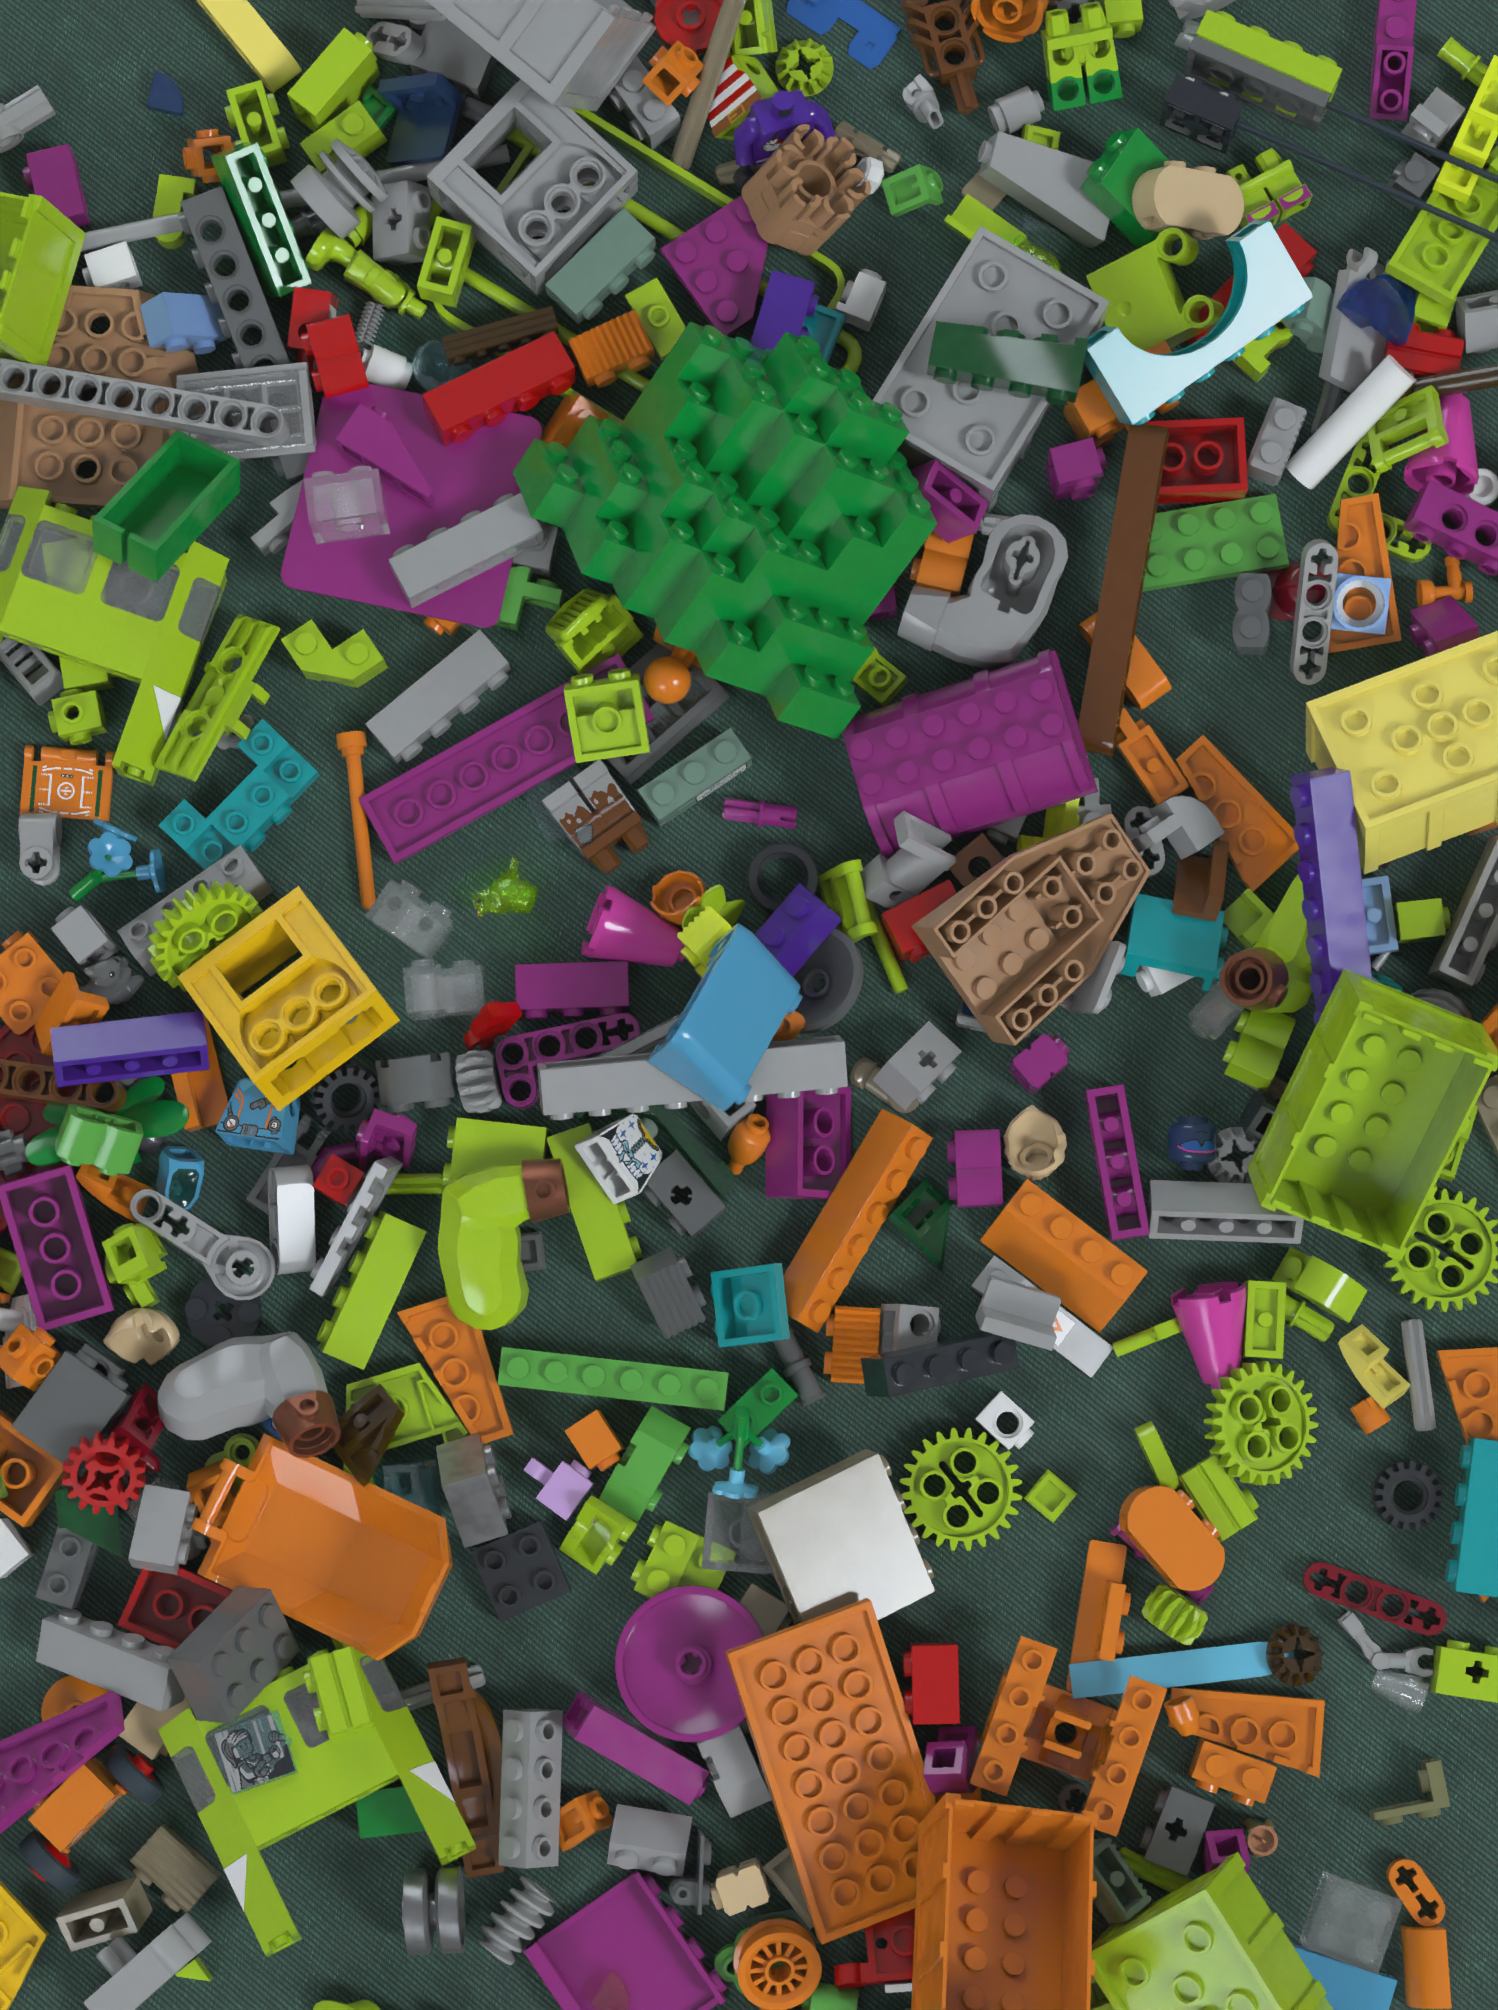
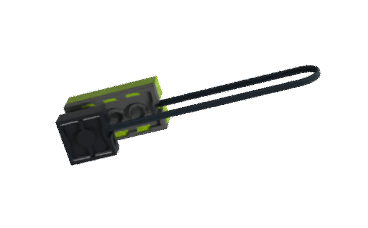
M1207 9L1201 23L1186 18L1182 29L1183 32L1178 35L1174 45L1188 51L1183 73L1187 76L1184 78L1176 74L1164 99L1160 126L1226 154L1237 129H1242L1498 243V234L1240 121L1239 118L1244 104L1239 102V99L1314 132H1317L1327 109L1497 184L1498 175L1332 103L1331 101L1343 68L1338 67L1337 63L1331 58L1323 55L1315 57L1308 54L1297 43L1288 40L1281 42L1270 37L1266 30L1258 26L1247 27L1236 22L1232 15L1223 11H1216L1215 13ZM1205 84H1208V85H1210V86H1212V87H1214V88H1217V89H1219L1220 91H1219V92H1216V91H1214V90H1212V89H1209V88L1205 87Z

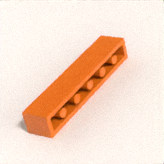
M881 1109L783 1275L788 1317L816 1333L820 1331L822 1325L828 1319L832 1308L844 1288L848 1285L851 1276L868 1251L871 1242L887 1219L894 1203L905 1188L907 1181L933 1139L914 1124Z

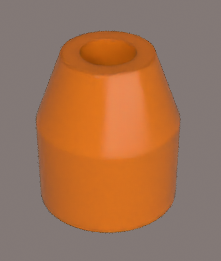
M1192 1694L1180 1695L1165 1702L1164 1707L1170 1724L1181 1736H1189L1199 1730V1711Z

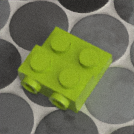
M620 668L609 671L608 678L594 680L593 674H580L571 677V683L564 686V696L576 763L650 752L639 673L631 674L629 668Z
M666 1520L663 1527L658 1524L655 1525L647 1542V1545L653 1547L648 1560L639 1559L630 1579L637 1582L634 1587L635 1591L650 1598L666 1590L684 1586H700L718 1590L735 1551Z

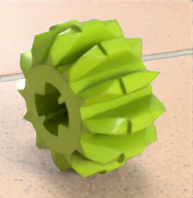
M1158 1585L1154 1591H1151L1141 1611L1143 1617L1151 1624L1183 1645H1191L1196 1638H1199L1208 1620L1205 1611L1167 1585Z

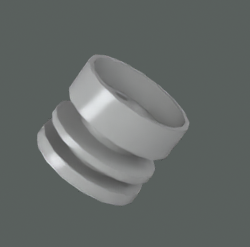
M336 138L330 146L339 156L337 161L323 150L319 154L327 168L323 174L308 164L290 182L328 227L340 238L344 239L361 223L353 207L358 203L372 213L376 208L366 195L371 192L383 203L389 197V194L384 189L377 172L361 154Z

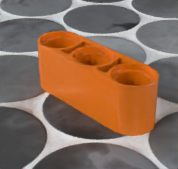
M1097 612L1078 624L1080 632L1091 647ZM1135 635L1125 694L1136 708L1142 711L1169 692L1172 687L1167 677Z

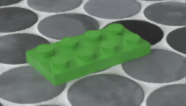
M1276 494L1156 513L1142 592L1237 577L1240 573H1261L1288 568L1289 560Z

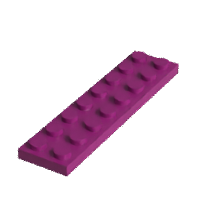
M618 653L582 674H593L594 680L608 678L609 671L626 668ZM565 684L359 798L394 864L401 863L578 764L575 761L564 696ZM643 698L647 725L653 722L655 718Z

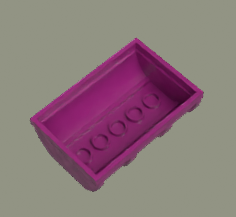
M1050 649L1038 652L1036 657L994 671L986 669L974 673L973 678L921 695L916 692L902 697L900 702L860 715L855 714L842 731L863 809L878 843L880 853L888 859L901 849L898 844L893 819L902 811L950 834L951 839L1098 792L1058 654Z

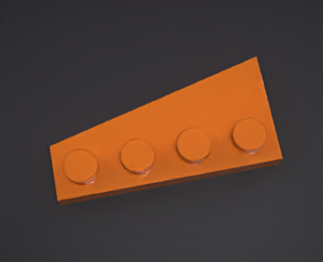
M1378 493L1340 500L1336 551L1338 553L1337 573L1392 579ZM1392 580L1385 635L1331 629L1328 653L1402 641ZM1356 587L1349 590L1343 599L1344 612L1353 620L1361 621L1369 618L1376 609L1374 594L1364 587Z
M1204 735L1175 760L1178 769L1188 782L1195 799L1209 808L1225 833L1218 837V839L1229 842L1228 856L1246 888L1254 892L1299 850L1294 837V829Z
M1171 1687L1170 1699L1184 1694H1192L1199 1711V1730L1193 1735L1303 1771L1318 1778L1320 1777L1325 1700ZM1168 1718V1726L1173 1727Z

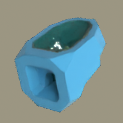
M166 1146L162 1149L159 1156V1170L156 1182L158 1193L181 1208L188 1210L199 1197L204 1175V1159L196 1150L184 1146ZM169 1207L165 1208V1210H167L168 1212L173 1211Z

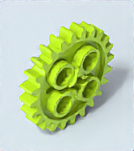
M214 881L210 890H208L201 883L199 884L198 892L194 895L189 889L185 890L186 899L182 902L176 898L172 899L175 906L172 911L162 909L161 912L166 918L164 921H155L153 923L159 932L148 936L153 945L148 947L147 951L152 956L149 961L155 968V971L172 988L179 985L186 992L187 990L177 976L263 913L255 898L250 892L247 893L241 885L235 888L230 881H227L222 887L218 881Z
M1442 1189L1438 1200L1434 1196L1431 1201L1427 1200L1406 1242L1407 1250L1401 1262L1392 1258V1260L1383 1264L1384 1268H1394L1396 1271L1388 1279L1389 1282L1402 1281L1403 1284L1398 1293L1401 1295L1409 1290L1413 1292L1411 1304H1416L1421 1298H1424L1425 1310H1431L1435 1302H1438L1440 1312H1447L1449 1302H1452L1456 1311L1462 1310L1463 1298L1471 1306L1477 1304L1475 1292L1488 1296L1490 1293L1484 1284L1486 1282L1491 1284L1498 1283V1279L1492 1274V1270H1498V1261H1496L1498 1247H1496L1495 1243L1498 1241V1234H1493L1491 1230L1498 1224V1220L1487 1222L1484 1217L1487 1215L1489 1208L1485 1207L1476 1211L1474 1208L1477 1198L1475 1197L1468 1200L1466 1204L1462 1203L1463 1194L1461 1191L1456 1192L1452 1200H1449L1447 1189ZM1431 1215H1438L1444 1219L1445 1230L1441 1235H1435L1429 1230L1428 1220ZM1414 1233H1421L1436 1245L1447 1242L1449 1244L1447 1251L1470 1262L1473 1265V1269L1468 1270L1457 1260L1449 1256L1439 1259L1440 1251L1416 1239ZM1465 1234L1473 1235L1478 1242V1249L1473 1255L1465 1253L1461 1248V1239ZM1413 1247H1419L1426 1253L1427 1260L1421 1268L1415 1267L1410 1263L1409 1252ZM1447 1266L1455 1268L1459 1274V1282L1455 1287L1447 1286L1442 1280V1272Z
M1269 1361L1245 1362L1242 1368L1230 1369L1231 1377L1219 1378L1224 1389L1211 1390V1393L1217 1399L1216 1403H1207L1205 1406L1213 1412V1417L1206 1418L1203 1422L1211 1425L1213 1431L1205 1435V1439L1215 1440L1216 1442L1209 1452L1210 1454H1221L1222 1456L1217 1465L1219 1467H1229L1228 1476L1240 1477L1241 1483H1253V1485L1266 1486V1484H1280V1478H1292L1291 1469L1301 1470L1303 1468L1299 1457L1311 1456V1453L1305 1447L1306 1443H1316V1439L1309 1435V1429L1317 1428L1318 1423L1310 1421L1309 1416L1314 1414L1317 1408L1307 1407L1306 1404L1313 1395L1312 1393H1301L1300 1391L1305 1383L1304 1380H1293L1294 1371L1283 1370L1282 1364H1269ZM1273 1395H1274V1397H1275L1274 1406L1272 1405V1396H1273ZM1241 1403H1242V1405H1243V1413H1242V1415H1241V1413H1240V1405H1241ZM1280 1432L1282 1433L1281 1443L1279 1441ZM1249 1440H1250V1443H1251L1250 1452H1248V1442H1249Z
M951 1428L950 1439L945 1440L944 1436L938 1431L936 1432L937 1444L932 1445L928 1440H922L926 1451L922 1454L912 1450L911 1453L917 1460L916 1464H904L903 1466L912 1473L911 1478H902L899 1481L909 1486V1491L901 1494L902 1498L911 1500V1505L903 1512L904 1514L915 1513L917 1515L911 1524L913 1527H918L922 1524L926 1527L922 1538L926 1539L932 1533L937 1535L935 1540V1546L937 1547L943 1543L945 1538L949 1539L951 1551H955L958 1541H963L966 1550L971 1551L972 1540L977 1539L982 1547H986L985 1535L989 1533L998 1540L1000 1537L996 1527L998 1525L1008 1529L1011 1527L1004 1518L1006 1514L1018 1515L1019 1513L1010 1506L1011 1501L1022 1500L1021 1495L1013 1492V1487L1022 1484V1480L1011 1479L1010 1475L1019 1467L1018 1465H1006L1005 1461L1011 1452L1006 1451L998 1454L996 1452L1000 1443L998 1440H995L989 1446L985 1444L986 1432H982L977 1440L972 1439L971 1428L966 1429L963 1438H959L956 1429ZM962 1451L971 1453L975 1459L974 1468L966 1474L958 1472L954 1466L955 1456ZM941 1461L948 1465L958 1481L962 1483L968 1481L971 1486L968 1487L967 1492L982 1510V1517H977L963 1497L957 1496L954 1498L951 1492L955 1487L939 1467ZM937 1474L943 1478L945 1488L940 1495L932 1497L925 1492L923 1483L929 1475ZM984 1482L993 1483L998 1490L997 1499L990 1504L982 1503L977 1497V1489ZM954 1505L963 1506L968 1513L966 1523L960 1527H953L947 1521V1511Z

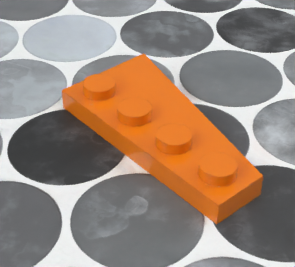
M446 1297L397 1312L470 1435L480 1433L483 1444L514 1435L500 1386L497 1385L498 1380L483 1331L458 1321L448 1307Z
M1498 1347L1436 1351L1466 1445H1468V1438L1498 1441Z

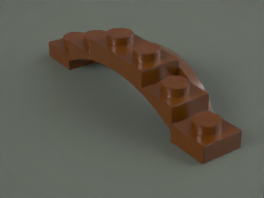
M466 1656L427 1663L453 1799L476 1844L475 1850L463 1855L466 1878L504 1872V1866L498 1865L502 1742L495 1718L484 1698L472 1688Z

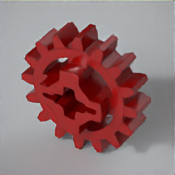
M96 1431L92 1442L83 1436L79 1442L80 1449L74 1446L70 1447L68 1452L70 1459H64L62 1470L67 1472L63 1475L62 1485H72L67 1496L69 1499L77 1496L81 1498L78 1508L83 1509L87 1504L93 1505V1514L97 1515L100 1507H106L108 1514L113 1515L115 1505L118 1504L122 1509L126 1510L129 1507V1498L139 1499L141 1490L138 1487H144L146 1476L141 1473L145 1472L147 1464L146 1461H137L141 1454L140 1448L128 1449L130 1438L126 1437L120 1443L116 1441V1432L112 1431L108 1439H103L100 1431ZM84 1460L86 1462L85 1467L87 1470L84 1471L83 1476L80 1477L79 1466L81 1462ZM129 1469L130 1479L126 1486H124L122 1476Z

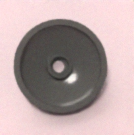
M834 929L793 976L801 986L798 993L803 996L798 1007L795 1009L805 1018V1025L799 1034L816 1033L836 1024L852 1008L861 990L863 962L860 952L855 943L838 929ZM826 983L824 989L819 992L820 987Z

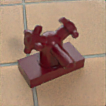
M144 1383L135 1392L119 1424L114 1422L110 1430L116 1432L117 1442L121 1443L126 1437L130 1438L128 1449L140 1448L141 1454L138 1461H146V1468L155 1474L160 1471L161 1462L150 1450L154 1446L164 1424L159 1418L158 1393Z

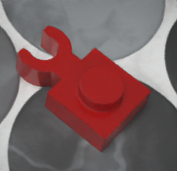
M492 1001L485 1004L469 1025L471 1030L463 1036L467 1050L472 1051L479 1044L482 1045L483 1050L491 1048L495 1043L494 1038L499 1035H505L522 1016L518 1003Z

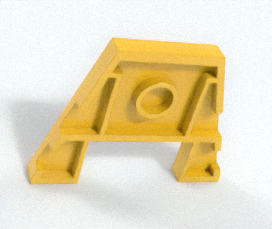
M1 1880L0 2010H9L49 1933Z

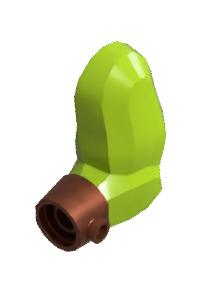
M1299 874L1292 881L1257 943L1252 948L1230 956L1220 972V985L1224 995L1231 1002L1241 1007L1262 1013H1289L1305 1006L1312 993L1310 986L1312 968L1311 959L1306 949L1308 931L1306 918L1302 912L1304 894Z
M561 1158L522 1160V1164L493 1165L466 1173L446 1184L442 1192L438 1254L445 1282L447 1304L458 1321L479 1330H495L512 1323L526 1307L529 1287L520 1258L521 1233L519 1225L531 1219L532 1223H537L570 1213L568 1188Z

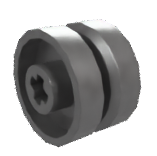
M460 1866L441 1867L435 1879V1892H433L431 1876L426 1868L405 1870L402 1922L405 1932L406 1949L409 1956L429 1954L433 1947L434 1929H436L438 1946L443 1954L463 1953L465 1947V1898Z

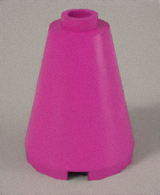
M1462 393L1439 397L1443 425L1447 432L1449 443L1439 448L1432 446L1412 455L1406 463L1404 481L1408 487L1417 492L1430 479L1462 495L1472 493L1475 484L1477 485L1479 473L1470 401ZM1428 428L1420 431L1418 436L1427 433Z
M609 885L604 886L605 894L600 893L586 931H589L592 937L589 943L586 941L582 942V955L589 958L628 961L673 967L676 961L683 962L685 957L680 951L685 946L677 937L678 932H683L682 930L617 888Z
M1238 1282L1198 1285V1290L1187 1295V1288L1180 1289L1171 1294V1304L1201 1380L1205 1384H1211V1389H1224L1219 1378L1231 1377L1230 1369L1241 1368L1247 1299L1246 1285L1243 1284L1239 1287Z

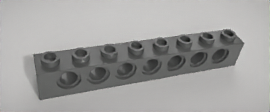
M222 186L181 201L184 212L178 214V218L185 235L193 234L197 247L191 249L198 269L206 268L211 282L204 285L212 305L219 303L224 316L218 318L225 339L232 337L237 351L231 353L236 368L259 367L263 363H271L273 365L291 364ZM211 225H217L222 228L221 237L214 242L203 239L204 230ZM227 259L234 261L236 267L231 275L224 277L216 273L217 265L221 261ZM237 294H244L249 297V304L242 311H234L230 308V300ZM256 328L262 331V339L257 345L248 346L243 343V336L247 330ZM296 384L267 387L269 405L278 397L286 398L289 401V406L298 405ZM259 388L245 389L249 402L261 403ZM299 412L283 414L290 426V432L301 433ZM270 419L271 432L277 429L279 420ZM309 453L271 457L278 476L286 475L290 484L302 480Z

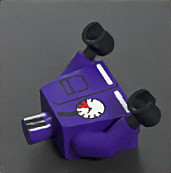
M800 90L793 92L779 91L771 98L754 102L750 107L747 118L734 131L736 165L740 166V168L734 173L733 180L742 192L744 184L755 174L751 169V164L754 166L764 163L799 125H810V130L802 137L801 141L814 129L822 133L824 142L831 136L836 137L827 110L813 100L806 101L803 92Z

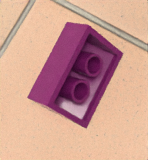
M839 1087L837 1093L828 1095L816 1094L815 1090L800 1091L801 1095L795 1098H779L778 1093L766 1094V1119L769 1122L768 1130L770 1133V1141L766 1147V1198L828 1200L851 1162V1087Z

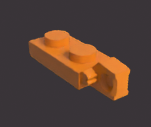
M1123 707L1116 747L1157 806L1172 797H1176L1190 786L1150 725H1146L1142 719L1134 723L1125 707Z

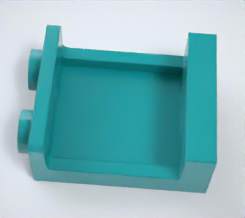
M1138 894L1129 915L1125 940L1126 950L1124 953L1126 961L1120 974L1135 977L1138 966L1142 965L1203 978L1201 990L1209 991L1213 979L1220 980V972L1224 966V958L1218 957L1219 949H1225L1229 932L1228 927H1223L1225 911H1219L1216 922L1173 914L1172 900Z

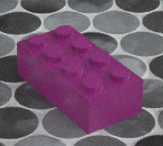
M67 1163L0 1183L1 1205L38 1326L45 1331L110 1312L115 1308L80 1186L75 1178L74 1166Z

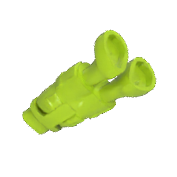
M328 226L317 238L305 259L308 267L314 271L321 270L329 262L339 263L347 269L343 276L347 282L366 292L374 301L384 305V307L399 309L398 314L401 316L408 312L420 320L427 310V305L415 298L416 292L410 285L400 279V276L388 269L382 268L361 249L357 252L346 240L340 238Z

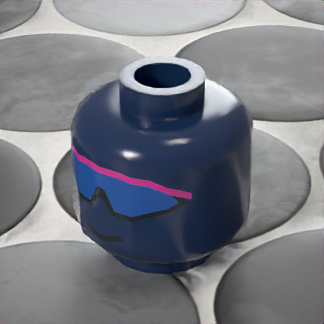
M1178 1117V1123H1173L1168 1128V1158L1171 1161L1180 1162V1170L1203 1171V1163H1211L1217 1156V1128L1212 1124H1208V1118Z

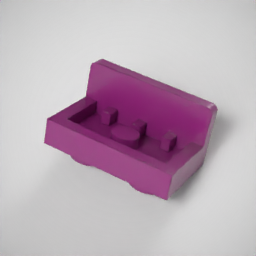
M374 1109L369 1121L363 1119L356 1136V1141L359 1143L354 1157L359 1159L358 1169L366 1174L373 1157L383 1159L389 1156L402 1162L403 1168L409 1169L414 1157L417 1123L412 1122L408 1117L399 1113L389 1114Z

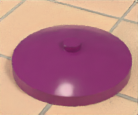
M684 1586L661 1592L650 1598L634 1612L619 1638L615 1656V1673L621 1696L630 1712L640 1723L663 1737L683 1742H702L726 1735L740 1726L746 1718L724 1651L764 1637L763 1632L755 1618L742 1604L720 1591L700 1586Z

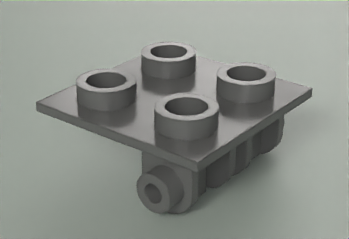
M696 1828L694 1875L673 1876L668 1882V1891L675 1903L679 1905H693L697 1914L702 1915V1905H709L710 1881H707V1877H703L704 1865L711 1864V1842H709V1838H705L700 1828Z

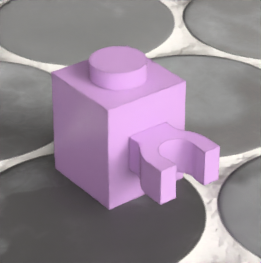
M532 1458L524 1468L525 1472L545 1485L536 1499L566 1521L569 1520L595 1484L589 1479L592 1472L575 1459L570 1465L562 1461L555 1472L535 1458Z

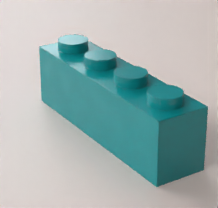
M1468 1438V1445H1462L1460 1451L1459 1466L1465 1468L1463 1483H1457L1455 1491V1505L1460 1506L1458 1521H1453L1451 1525L1450 1544H1455L1454 1558L1448 1559L1446 1564L1445 1582H1450V1590L1498 1597V1441Z

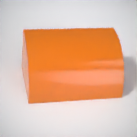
M1439 1924L1432 1927H1425L1423 1925L1400 1926L1406 2005L1420 2009H1452L1446 1929Z

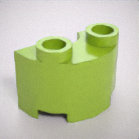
M591 1495L576 1518L577 1521L568 1532L559 1550L597 1575L605 1562L610 1566L614 1564L624 1549L619 1544V1541L626 1542L638 1524L601 1498L597 1499Z

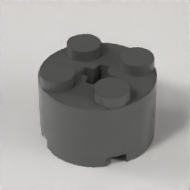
M450 1051L440 1053L441 1060H438L437 1053L397 1057L388 1060L389 1066L386 1065V1059L375 1061L381 1106L387 1107V1113L409 1111L414 1109V1103L423 1101L425 1109L451 1104L450 1098L455 1097L456 1094Z

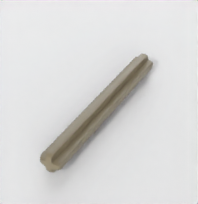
M723 0L703 60L705 66L698 75V79L701 82L693 90L670 159L671 162L685 170L691 167L746 0Z

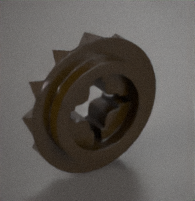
M1295 1624L1285 1625L1277 1629L1270 1637L1266 1648V1660L1272 1674L1280 1682L1289 1686H1301L1314 1681L1316 1674L1323 1669L1321 1667V1658L1325 1652L1320 1649L1318 1643L1320 1638L1313 1635L1309 1631V1627ZM1295 1644L1298 1651L1306 1653L1304 1658L1298 1660V1665L1296 1659L1284 1657V1654L1295 1650Z

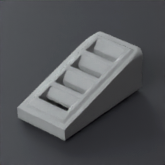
M6 638L0 644V660L39 706L43 705L64 688L62 674L40 649L24 644L7 657L6 653L19 642ZM30 652H33V655L30 656L27 660H25L22 664H20L18 667L15 666ZM41 663L43 664L42 667H40L27 679L25 678V676L29 674L32 670H34L38 665H40Z

